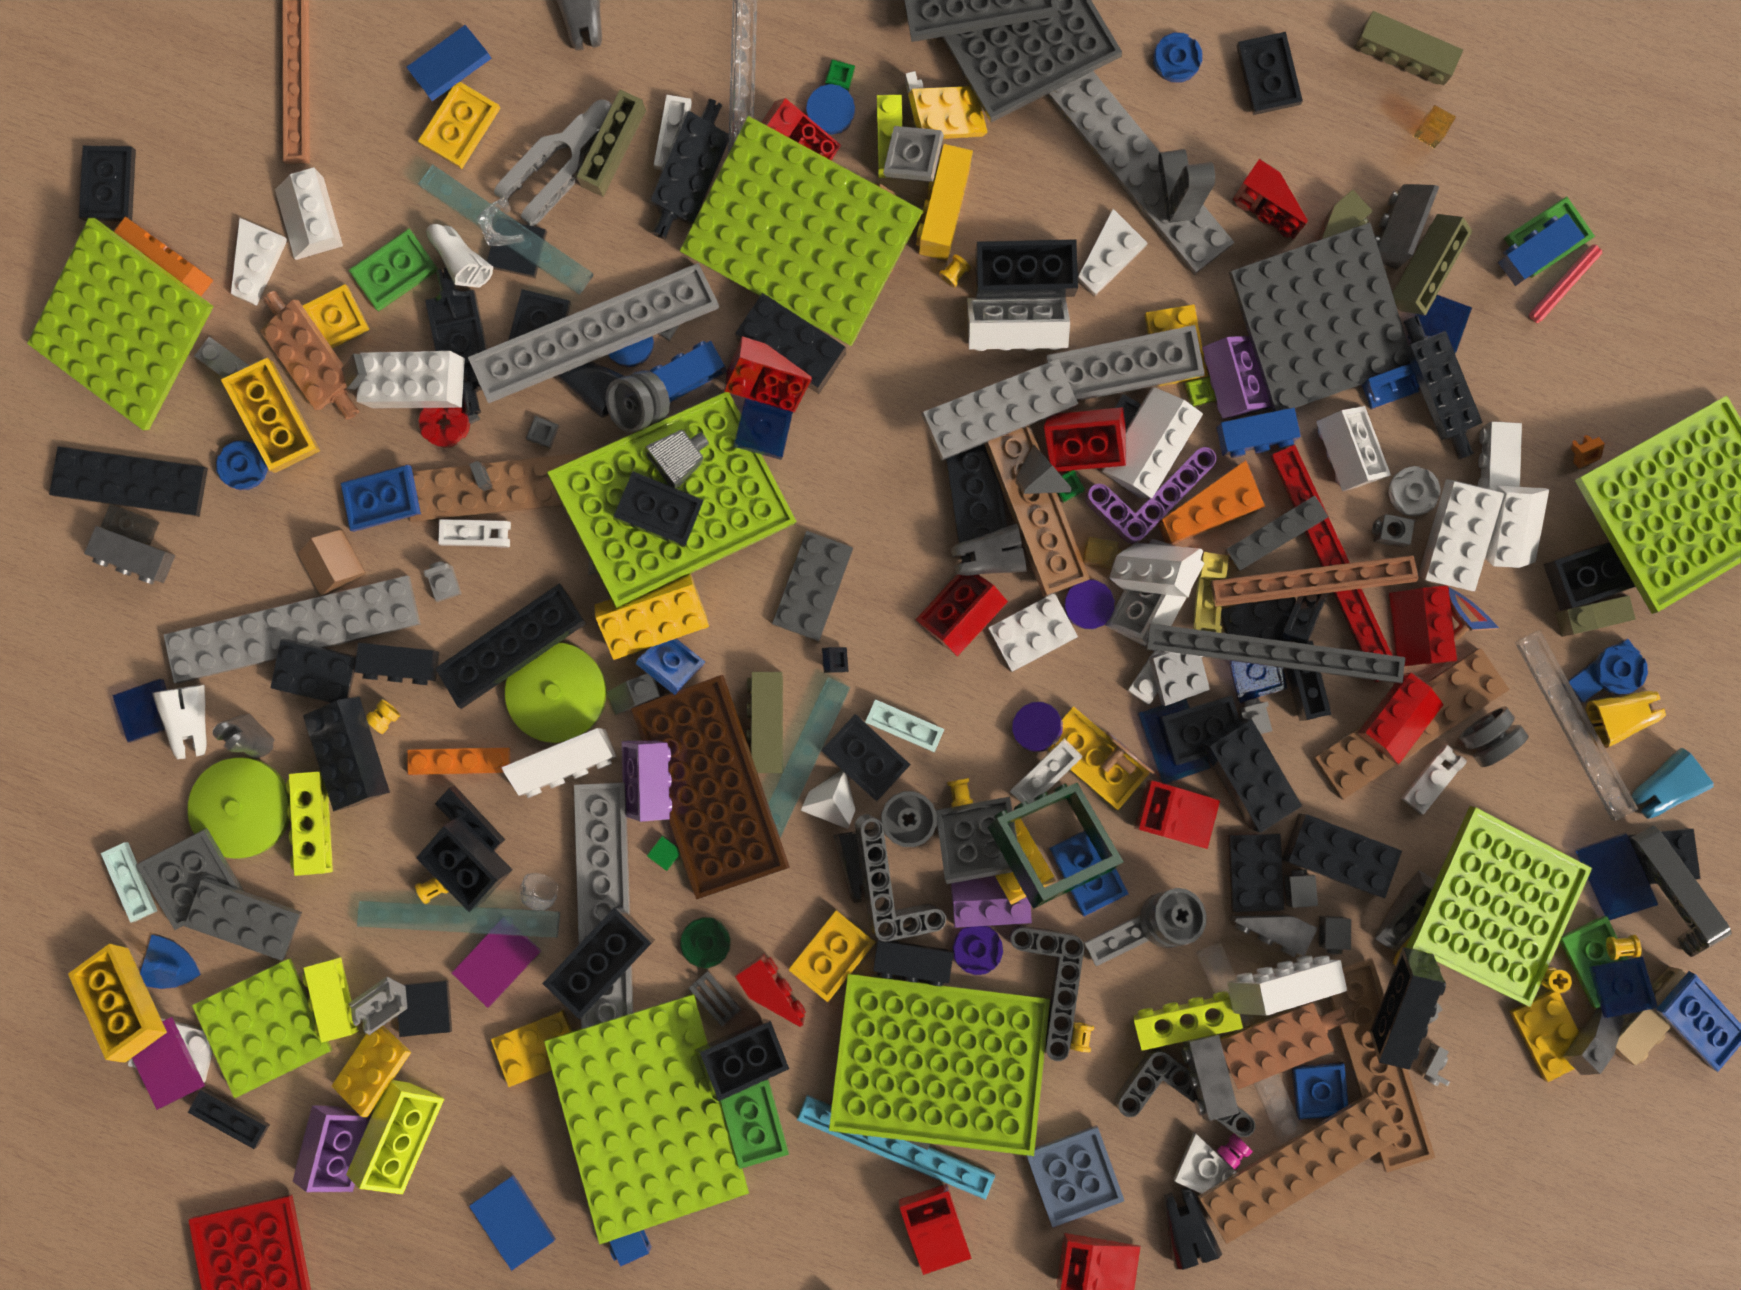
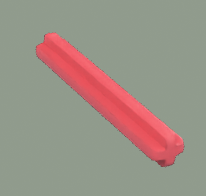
M1591 245L1529 313V318L1535 323L1542 321L1599 258L1602 250L1597 245Z

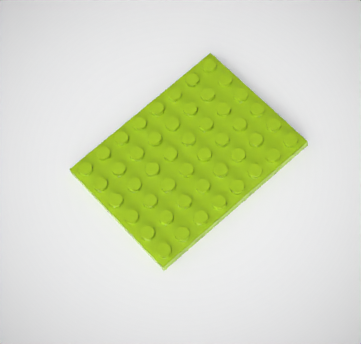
M748 116L680 252L760 296L762 293L766 294L805 321L852 346L919 221L923 210Z
M724 392L547 472L616 609L784 530L797 522L734 400L728 392ZM679 430H683L690 439L701 432L709 442V445L700 450L704 457L702 464L677 488L680 491L704 500L685 548L613 519L632 471L668 485L645 455V449L649 444Z
M1728 396L1720 398L1575 480L1651 614L1663 610L1741 563V418Z
M848 974L829 1131L1034 1156L1050 999L950 986L940 987L926 983Z
M694 994L544 1040L599 1245L749 1194L743 1169H739L721 1101L718 1102L713 1099L694 1051L708 1044Z

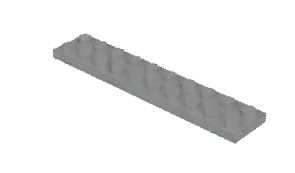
M1094 71L1047 94L1048 98L1194 275L1233 245L1234 241L1204 205H1202L1194 220L1168 222L1158 164L1160 151Z
M699 263L472 355L468 359L489 404L719 309V304Z
M403 576L164 634L173 681L174 683H182L276 660L281 639L327 648L421 625L410 576Z
M625 783L574 785L579 944L617 905H620L630 915ZM632 965L581 1018V1029L633 1013Z

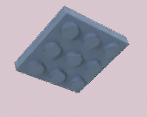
M1097 1125L1035 1148L1034 1156L1026 1155L1052 1228L1125 1201Z

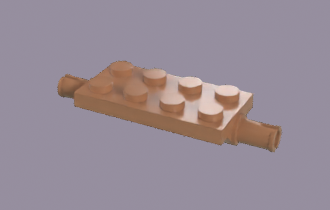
M276 291L269 292L267 297L264 296L263 301L274 314V317L260 330L262 335L315 410H321L332 402L338 406L346 420L355 417L354 412L358 414L360 411L347 395L349 392L342 371L344 365L299 300H291L285 306Z
M1309 1002L1220 1038L1228 1072L1231 1074L1237 1089L1239 1090L1333 1052L1334 1049L1327 1033L1332 1028L1349 1023L1343 1008L1340 1007L1321 1016L1317 1013L1313 1002Z

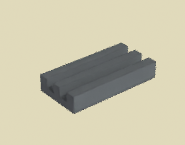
M709 970L689 987L690 991L721 1026L726 1024L727 1021L742 1009ZM706 979L711 982L733 1008L731 1012L704 982ZM699 985L726 1015L724 1018L697 988Z

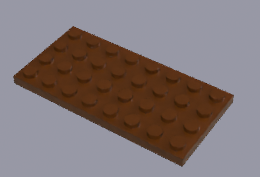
M719 675L679 690L676 695L671 693L631 708L641 740L666 742L670 748L671 759L668 762V772H670L672 780L669 787L672 811L669 812V822L696 900L790 868L724 675Z

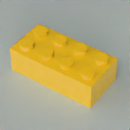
M947 144L943 145L942 152L939 154L934 180L929 182V192L927 199H925L922 213V222L924 223H920L918 227L916 245L920 246L919 255L948 261L970 171L973 150Z
M268 357L221 379L270 471L276 473L320 452L274 362Z
M691 574L617 609L611 599L595 604V617L613 660L709 627L705 609Z
M108 944L68 973L105 1060L125 1063L167 1033L129 948Z

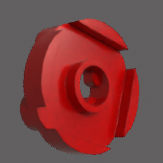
M463 406L462 408H423L419 417V428L422 437L431 444L441 448L454 447L457 445V442L467 436L470 429L469 418L465 415ZM446 416V419L450 420V425L447 424L445 429H442L439 421Z

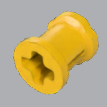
M954 254L952 262L946 269L939 272V276L953 288L957 286V281L965 272L971 270L970 265L957 254Z
M969 778L947 782V786L951 788L952 807L973 803L967 784L970 782Z
M435 877L422 884L420 882L415 884L416 892L424 904H428L430 899L441 893L446 894L449 892Z
M1630 935L1628 938L1616 939L1615 937H1608L1606 939V950L1611 960H1617L1623 956H1632L1633 958L1641 956L1642 948L1640 940L1636 935Z
M1548 967L1541 982V985L1546 989L1557 993L1566 992L1572 984L1571 977L1566 971L1554 967Z
M1074 1022L1070 1049L1080 1052H1091L1089 1042L1094 1026Z

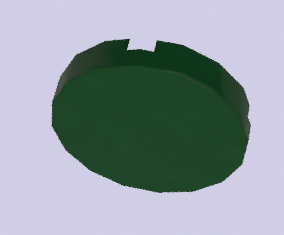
M710 917L693 920L685 927L680 941L681 951L690 964L702 968H711L720 964L728 955L731 946V937L728 929L722 922Z

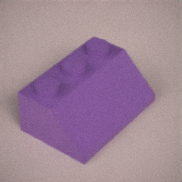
M1249 336L1226 337L1202 347L1204 362L1208 366L1211 377L1210 383L1215 391L1217 408L1221 413L1222 419L1234 418L1271 408Z
M622 741V774L626 790V817L640 822L669 819V812L672 811L669 787L672 780L671 774L668 772V762L671 759L668 743L661 741Z
M995 875L951 883L953 923L955 928L1032 923L1031 904L1027 897L1011 905Z
M312 1105L292 1182L305 1192H353L355 1184L348 1178L346 1173L371 1115L362 1117L356 1111L337 1106Z

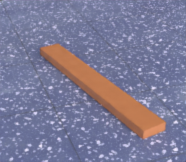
M282 0L283 162L285 164H310L309 0Z
M1411 555L1212 580L1210 585L1214 607L1411 583L1417 582L1419 578L1414 556Z

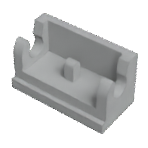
M385 977L351 1001L349 1007L352 1011L354 1025L360 1024L361 1019L364 1032L370 1035L407 1009L405 986L389 977Z

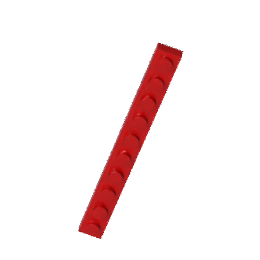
M1296 445L1272 454L1271 459L1294 508L1311 497L1316 496L1325 510ZM1329 516L1305 531L1321 567L1350 563ZM1354 589L1333 592L1361 652L1393 656L1363 590Z

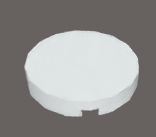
M1418 466L1404 468L1394 475L1390 482L1388 493L1390 501L1396 510L1404 515L1419 516L1426 514L1436 506L1441 489L1438 479L1431 471Z

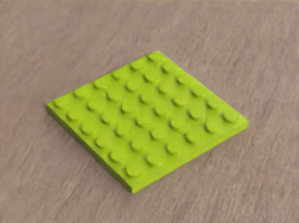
M88 218L27 344L143 431L149 430L214 306L96 218Z
M1469 806L1406 947L1434 954L1436 962L1531 1007L1592 868L1476 807Z

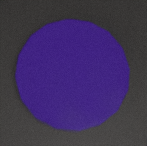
M1087 580L1074 585L1068 591L1064 602V609L1068 619L1075 626L1093 630L1103 626L1110 620L1114 612L1115 600L1112 592L1105 584L1096 580Z
M1032 702L1023 706L1016 713L1012 732L1016 741L1024 749L1032 752H1043L1059 741L1063 732V721L1058 711L1050 704Z
M989 926L964 927L955 936L952 946L953 956L958 966L965 972L973 975H983L991 972L1001 962L1003 955L1002 941L997 932Z

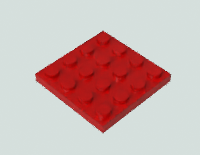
M293 1194L194 1216L188 1219L202 1290H311Z

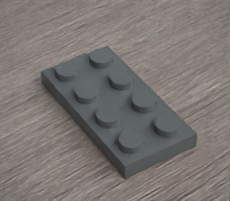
M806 531L772 624L820 641L853 547Z
M204 877L200 881L184 927L283 961L302 912Z

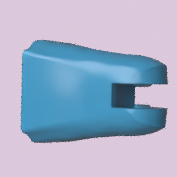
M1680 748L1653 775L1637 787L1630 798L1635 805L1645 802L1652 796L1656 798V800L1641 810L1645 818L1649 819L1659 816L1669 809L1714 787V783L1694 756L1686 749Z

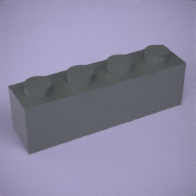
M1313 496L1225 551L1239 572L1327 519L1328 515L1316 496Z

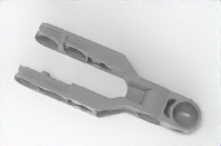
M603 99L597 100L584 114L577 116L562 133L541 137L497 184L494 194L502 201L507 200L517 189L520 190L527 178L534 171L537 172L558 149L569 146L572 151V158L535 196L521 214V218L530 226L538 224L578 181L577 175L583 165L584 156L590 151L612 106L611 102Z

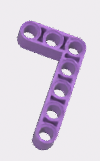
M1203 447L1198 449L1154 494L1153 498L1149 499L1136 513L1106 485L1100 483L1093 485L1088 490L1085 497L1086 503L1124 541L1130 544L1137 543L1214 466L1216 455L1210 448ZM1198 455H1203L1208 459L1207 466H1202L1198 463ZM1180 473L1189 474L1191 483H1183L1180 479ZM1164 490H1169L1173 493V501H1166L1163 498ZM1100 491L1104 496V501H1094L1092 492ZM1146 508H1153L1156 511V519H1150L1146 516ZM1110 509H1119L1122 513L1121 519H1113L1110 515ZM1130 525L1138 527L1140 531L1138 537H1133L1129 534L1128 527Z

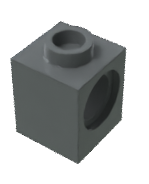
M1387 514L1378 517L1372 526V534L1375 535L1373 542L1401 548L1410 545L1415 520ZM1388 525H1392L1395 528V536H1391L1387 532Z
M1306 869L1291 870L1292 875H1284L1287 906L1292 908L1318 906L1315 875L1307 874Z
M1319 916V947L1327 949V953L1343 954V950H1351V919L1337 916Z

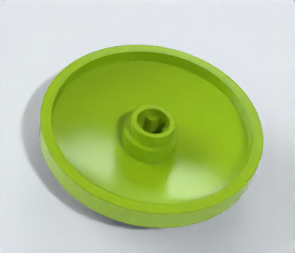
M565 643L556 644L509 676L505 686L506 706L514 723L527 735L544 742L561 743L588 732L599 720L606 703V682L599 665L585 651Z
M252 758L222 760L206 769L193 785L188 800L189 823L194 834L207 828L221 853L226 858L240 859L256 856L274 846L286 831L290 820L287 812L290 805V794L287 793L284 779L268 764Z

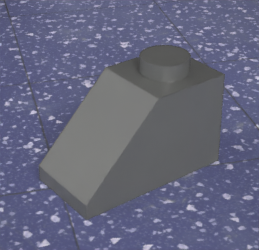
M648 673L626 681L607 691L615 715L662 697L657 681Z

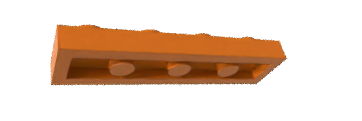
M510 748L408 750V775L504 773L502 767L510 764Z

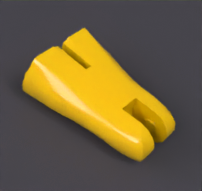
M1642 691L1624 696L1589 701L1585 708L1591 723H1603L1593 727L1597 742L1602 747L1609 748L1663 719L1666 716L1664 708L1650 710L1648 705L1661 699L1657 691Z

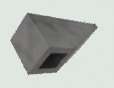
M1290 915L1231 916L1230 918L1231 921L1236 922V929L1247 934L1252 930L1259 934V940L1271 946L1273 942L1282 945L1281 951L1295 957L1296 953L1305 956L1317 930L1316 927Z

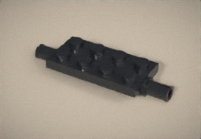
M714 99L707 100L701 117L691 111L685 112L649 196L648 202L655 205L659 209L658 213L660 214L651 233L655 236L658 234L660 239L666 240L673 220L679 219L689 225L694 224L731 137L730 134L714 124L722 108V104L719 102L715 105L716 100Z
M443 268L444 272L438 269L436 274L440 286L439 295L425 300L435 351H451L465 358L462 394L465 415L472 416L474 415L473 412L477 415L481 413L477 392L482 390L468 357L487 350V344L476 292L474 290L458 291V289H455L454 282L447 268Z
M1419 315L1403 321L1411 340L1410 345L1404 349L1441 441L1447 438L1448 440L1451 439L1458 460L1474 454L1465 433H1467L1468 429L1483 422L1446 331L1429 337V335L1426 336Z

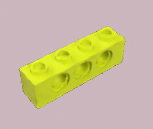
M321 772L289 774L286 790L290 794V805L287 812L292 825V830L289 832V842L293 845L290 866L294 870V876L333 872L329 797ZM305 792H309L311 795V801L308 805L303 801ZM307 817H310L313 822L310 830L306 829L304 825ZM308 842L312 843L314 846V852L312 855H309L306 852V845Z
M1228 991L1213 994L1214 998L1203 1000V997H1195L1189 999L1188 1003L1183 1005L1173 1002L1163 1005V1009L1153 1011V1008L1139 1010L1138 1014L1134 1015V1023L1141 1050H1147L1243 1029L1240 1014L1233 1013L1230 994ZM1210 1008H1215L1220 1014L1216 1019H1209L1205 1016L1206 1011ZM1184 1014H1191L1194 1017V1021L1189 1025L1181 1023L1180 1018ZM1160 1019L1168 1021L1169 1027L1166 1030H1159L1155 1027V1023Z

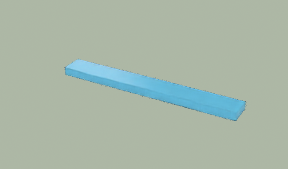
M809 1095L806 1096L797 1121L986 1200L995 1178L994 1173L930 1146L926 1150L905 1140L829 1131L832 1105Z

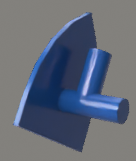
M151 935L140 972L147 987L158 989L175 988L189 983L201 975L196 962L183 947L167 938Z

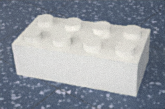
M451 351L360 353L367 376L358 386V403L371 408H462L465 358Z
M1446 479L1418 576L1427 581L1475 591L1504 493Z
M1312 956L1298 957L1295 963H1292V961L1281 962L1277 964L1275 969H1272V967L1257 969V974H1239L1236 976L1237 980L1227 982L1233 1013L1267 1016L1347 991L1341 960H1330L1329 956H1320L1313 959Z

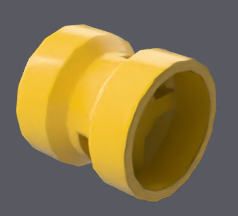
M381 699L376 705V709L373 712H369L366 718L371 727L377 732L384 734L389 728V724L396 721L401 715L390 703Z

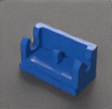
M1411 364L1369 378L1364 384H1361L1371 409L1419 392V384Z

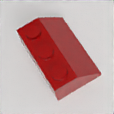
M1123 407L1059 413L1047 418L1044 430L1049 460L1058 472L1126 466V428Z
M957 574L915 620L945 648L958 657L1008 601L992 583L979 574Z
M1448 585L1389 593L1396 656L1405 657L1404 667L1457 661Z
M1411 672L1403 674V683H1395L1357 734L1399 765L1444 704L1434 690Z

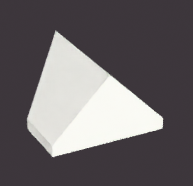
M841 770L810 790L801 811L848 829L855 812V806L847 774Z

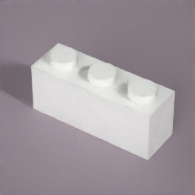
M1490 422L1483 426L1479 435V441L1482 444V453L1478 461L1479 468H1481V478L1478 481L1479 487L1496 490L1497 485L1520 487L1522 423Z

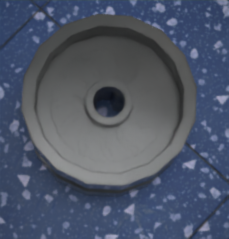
M641 370L629 376L618 378L612 381L606 390L605 400L608 413L618 428L625 432L634 433L664 420L669 413L670 401L666 387L660 378L650 371Z
M1503 706L1478 719L1462 732L1459 739L1467 749H1476L1473 754L1474 759L1480 767H1487L1504 759L1520 748L1527 741L1529 735L1521 725H1512L1515 716L1507 706Z
M902 791L893 795L885 803L881 813V823L886 836L893 843L902 847H916L924 844L933 835L937 826V813L933 804L924 795L915 791ZM906 814L913 815L912 823L908 824L905 822L904 816Z
M1174 888L1151 895L1144 902L1140 911V924L1143 933L1150 942L1158 947L1172 948L1195 942L1203 934L1206 927V911L1196 894L1187 889Z

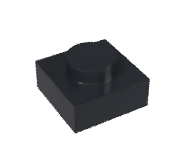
M847 647L822 648L824 673L849 672Z

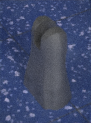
M557 0L574 49L576 51L584 50L581 31L589 30L592 47H600L602 42L600 0Z
M1017 524L961 542L951 548L952 557L968 554L971 557L972 562H965L954 566L956 574L959 575L1027 571Z
M251 714L239 715L228 721L220 722L212 731L213 736L217 740H224L226 742L224 747L228 751L244 752L253 758L264 757L269 754L273 749L275 741Z

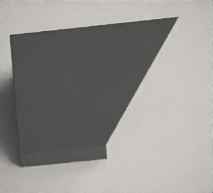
M1033 445L1015 480L1024 494L1071 492L1070 485L1039 449Z

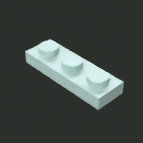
M876 699L865 722L932 752H935L944 732V729Z
M122 843L101 853L130 923L157 912L158 910L146 882L136 867L137 861L129 843Z

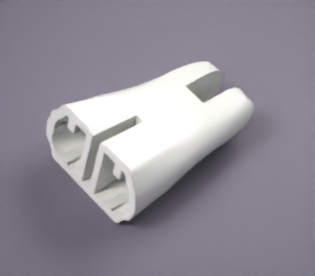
M439 224L428 226L426 230L427 237L442 257L455 285L479 288L488 282L493 274V266L473 252L455 229L451 226Z
M205 685L152 693L169 740L170 748L176 759H186L183 740L190 738L193 739L192 744L196 757L204 755L207 746Z

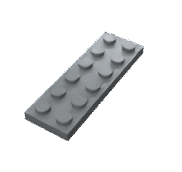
M1195 325L1047 355L1048 363L1059 359L1077 401L1204 376Z
M1056 359L924 411L921 415L940 459L944 460L1074 408L1078 403L1059 359Z

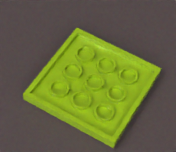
M291 958L192 1005L234 1099L333 1050L329 1041L321 1043L320 1037H317L315 1033V1015L309 1008V997Z

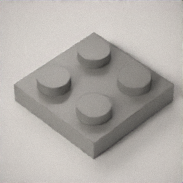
M894 126L883 171L884 175L891 178L933 181L944 136L942 130Z
M1162 652L1149 657L1161 705L1166 706L1210 690L1202 657Z

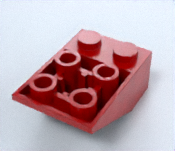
M786 98L776 100L761 122L829 160L833 159L841 147V144Z
M1258 159L1232 200L1242 210L1251 211L1257 215V218L1262 223L1271 224L1277 228L1282 236L1295 239L1307 224L1308 219L1281 172Z
M742 336L727 369L724 391L795 413L812 377L767 344Z
M1147 780L1134 829L1208 849L1220 800Z
M763 954L737 972L735 978L749 999L799 1027L804 1025L806 1010L799 999L794 1001L791 996V991L793 990L785 978L780 979L777 974L779 968L771 956L767 958Z
M948 1184L899 1199L901 1214L923 1275L972 1259Z
M1064 1233L1056 1284L1058 1290H1134L1141 1246Z

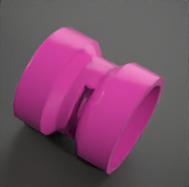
M1235 1133L1229 1137V1142L1226 1145H1222L1217 1150L1234 1170L1241 1165V1160L1244 1157H1249L1253 1153ZM1230 1147L1239 1155L1238 1157L1229 1150Z

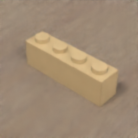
M1669 966L1623 1016L1624 1021L1615 1053L1624 1062L1636 1066L1645 1061L1649 1055L1648 1052L1654 1045L1664 1040L1665 1033L1672 1027L1656 1009L1686 975L1681 969Z

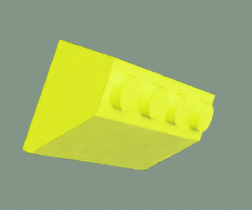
M392 1080L374 1109L346 1173L348 1178L359 1189L403 1194L444 1098L409 1082Z

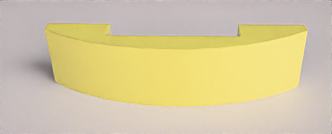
M1204 552L1201 561L1204 562V565L1198 577L1193 629L1221 633L1222 606L1214 607L1210 583L1212 580L1227 578L1228 555Z

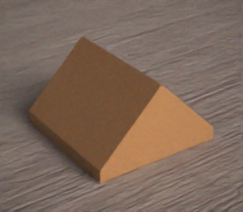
M342 529L311 538L298 553L320 596H325L366 573Z

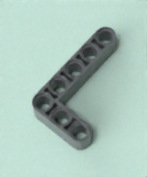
M1185 149L1160 152L1158 164L1167 220L1169 223L1194 220L1214 187V165L1212 162L1189 165Z
M869 814L861 815L856 820L855 831L870 931L881 941H892L941 930L945 926L946 916L942 910L933 904H923L895 910L883 825L878 819ZM873 822V830L870 833H865V825ZM877 847L876 856L868 858L869 850ZM880 872V880L872 883L871 878L873 874ZM884 897L883 905L875 908L876 900ZM936 912L935 920L933 922L928 923V916L931 913ZM912 917L911 924L903 928L904 920ZM887 922V929L884 932H878L879 926Z
M1651 826L1629 838L1633 851L1690 930L1678 937L1681 948L1688 956L1694 957L1732 934L1726 920L1658 828Z
M1016 926L1009 933V940L1014 948L1020 951L1057 957L1049 1006L1045 1051L1050 1059L1062 1061L1066 1059L1070 1050L1084 943L1078 936L1072 933ZM1018 932H1026L1028 939L1026 943L1019 945L1015 943V935ZM1049 935L1053 939L1052 945L1046 949L1041 948V938ZM1074 939L1078 943L1077 949L1074 952H1066L1065 944L1067 941ZM1066 965H1072L1074 968V973L1069 978L1062 977L1061 975L1062 968ZM1061 991H1069L1070 999L1066 1003L1058 1002V994ZM1059 1016H1064L1067 1019L1066 1025L1062 1028L1054 1027V1020ZM1054 1042H1061L1063 1044V1049L1060 1053L1054 1054L1050 1052V1047Z
M1152 1048L1144 1055L1117 1093L1115 1104L1124 1116H1137L1162 1080L1195 1104V1100H1197L1194 1097L1195 1089L1191 1088L1188 1074L1191 1072L1165 1051L1159 1048ZM1156 1056H1163L1164 1062L1160 1067L1152 1066L1153 1058ZM1178 1071H1183L1184 1079L1178 1083L1174 1082V1074ZM1141 1077H1148L1149 1083L1146 1087H1137V1082ZM1126 1098H1133V1106L1129 1109H1124L1122 1107L1123 1101ZM1238 1105V1114L1216 1119L1240 1137H1248L1255 1130L1254 1119ZM1245 1117L1246 1125L1243 1128H1236L1237 1120Z

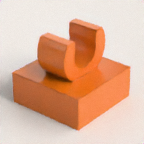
M1588 435L1584 436L1583 444L1581 445L1576 440L1572 441L1571 450L1575 453L1573 463L1580 469L1600 460L1605 443L1600 437L1592 440Z

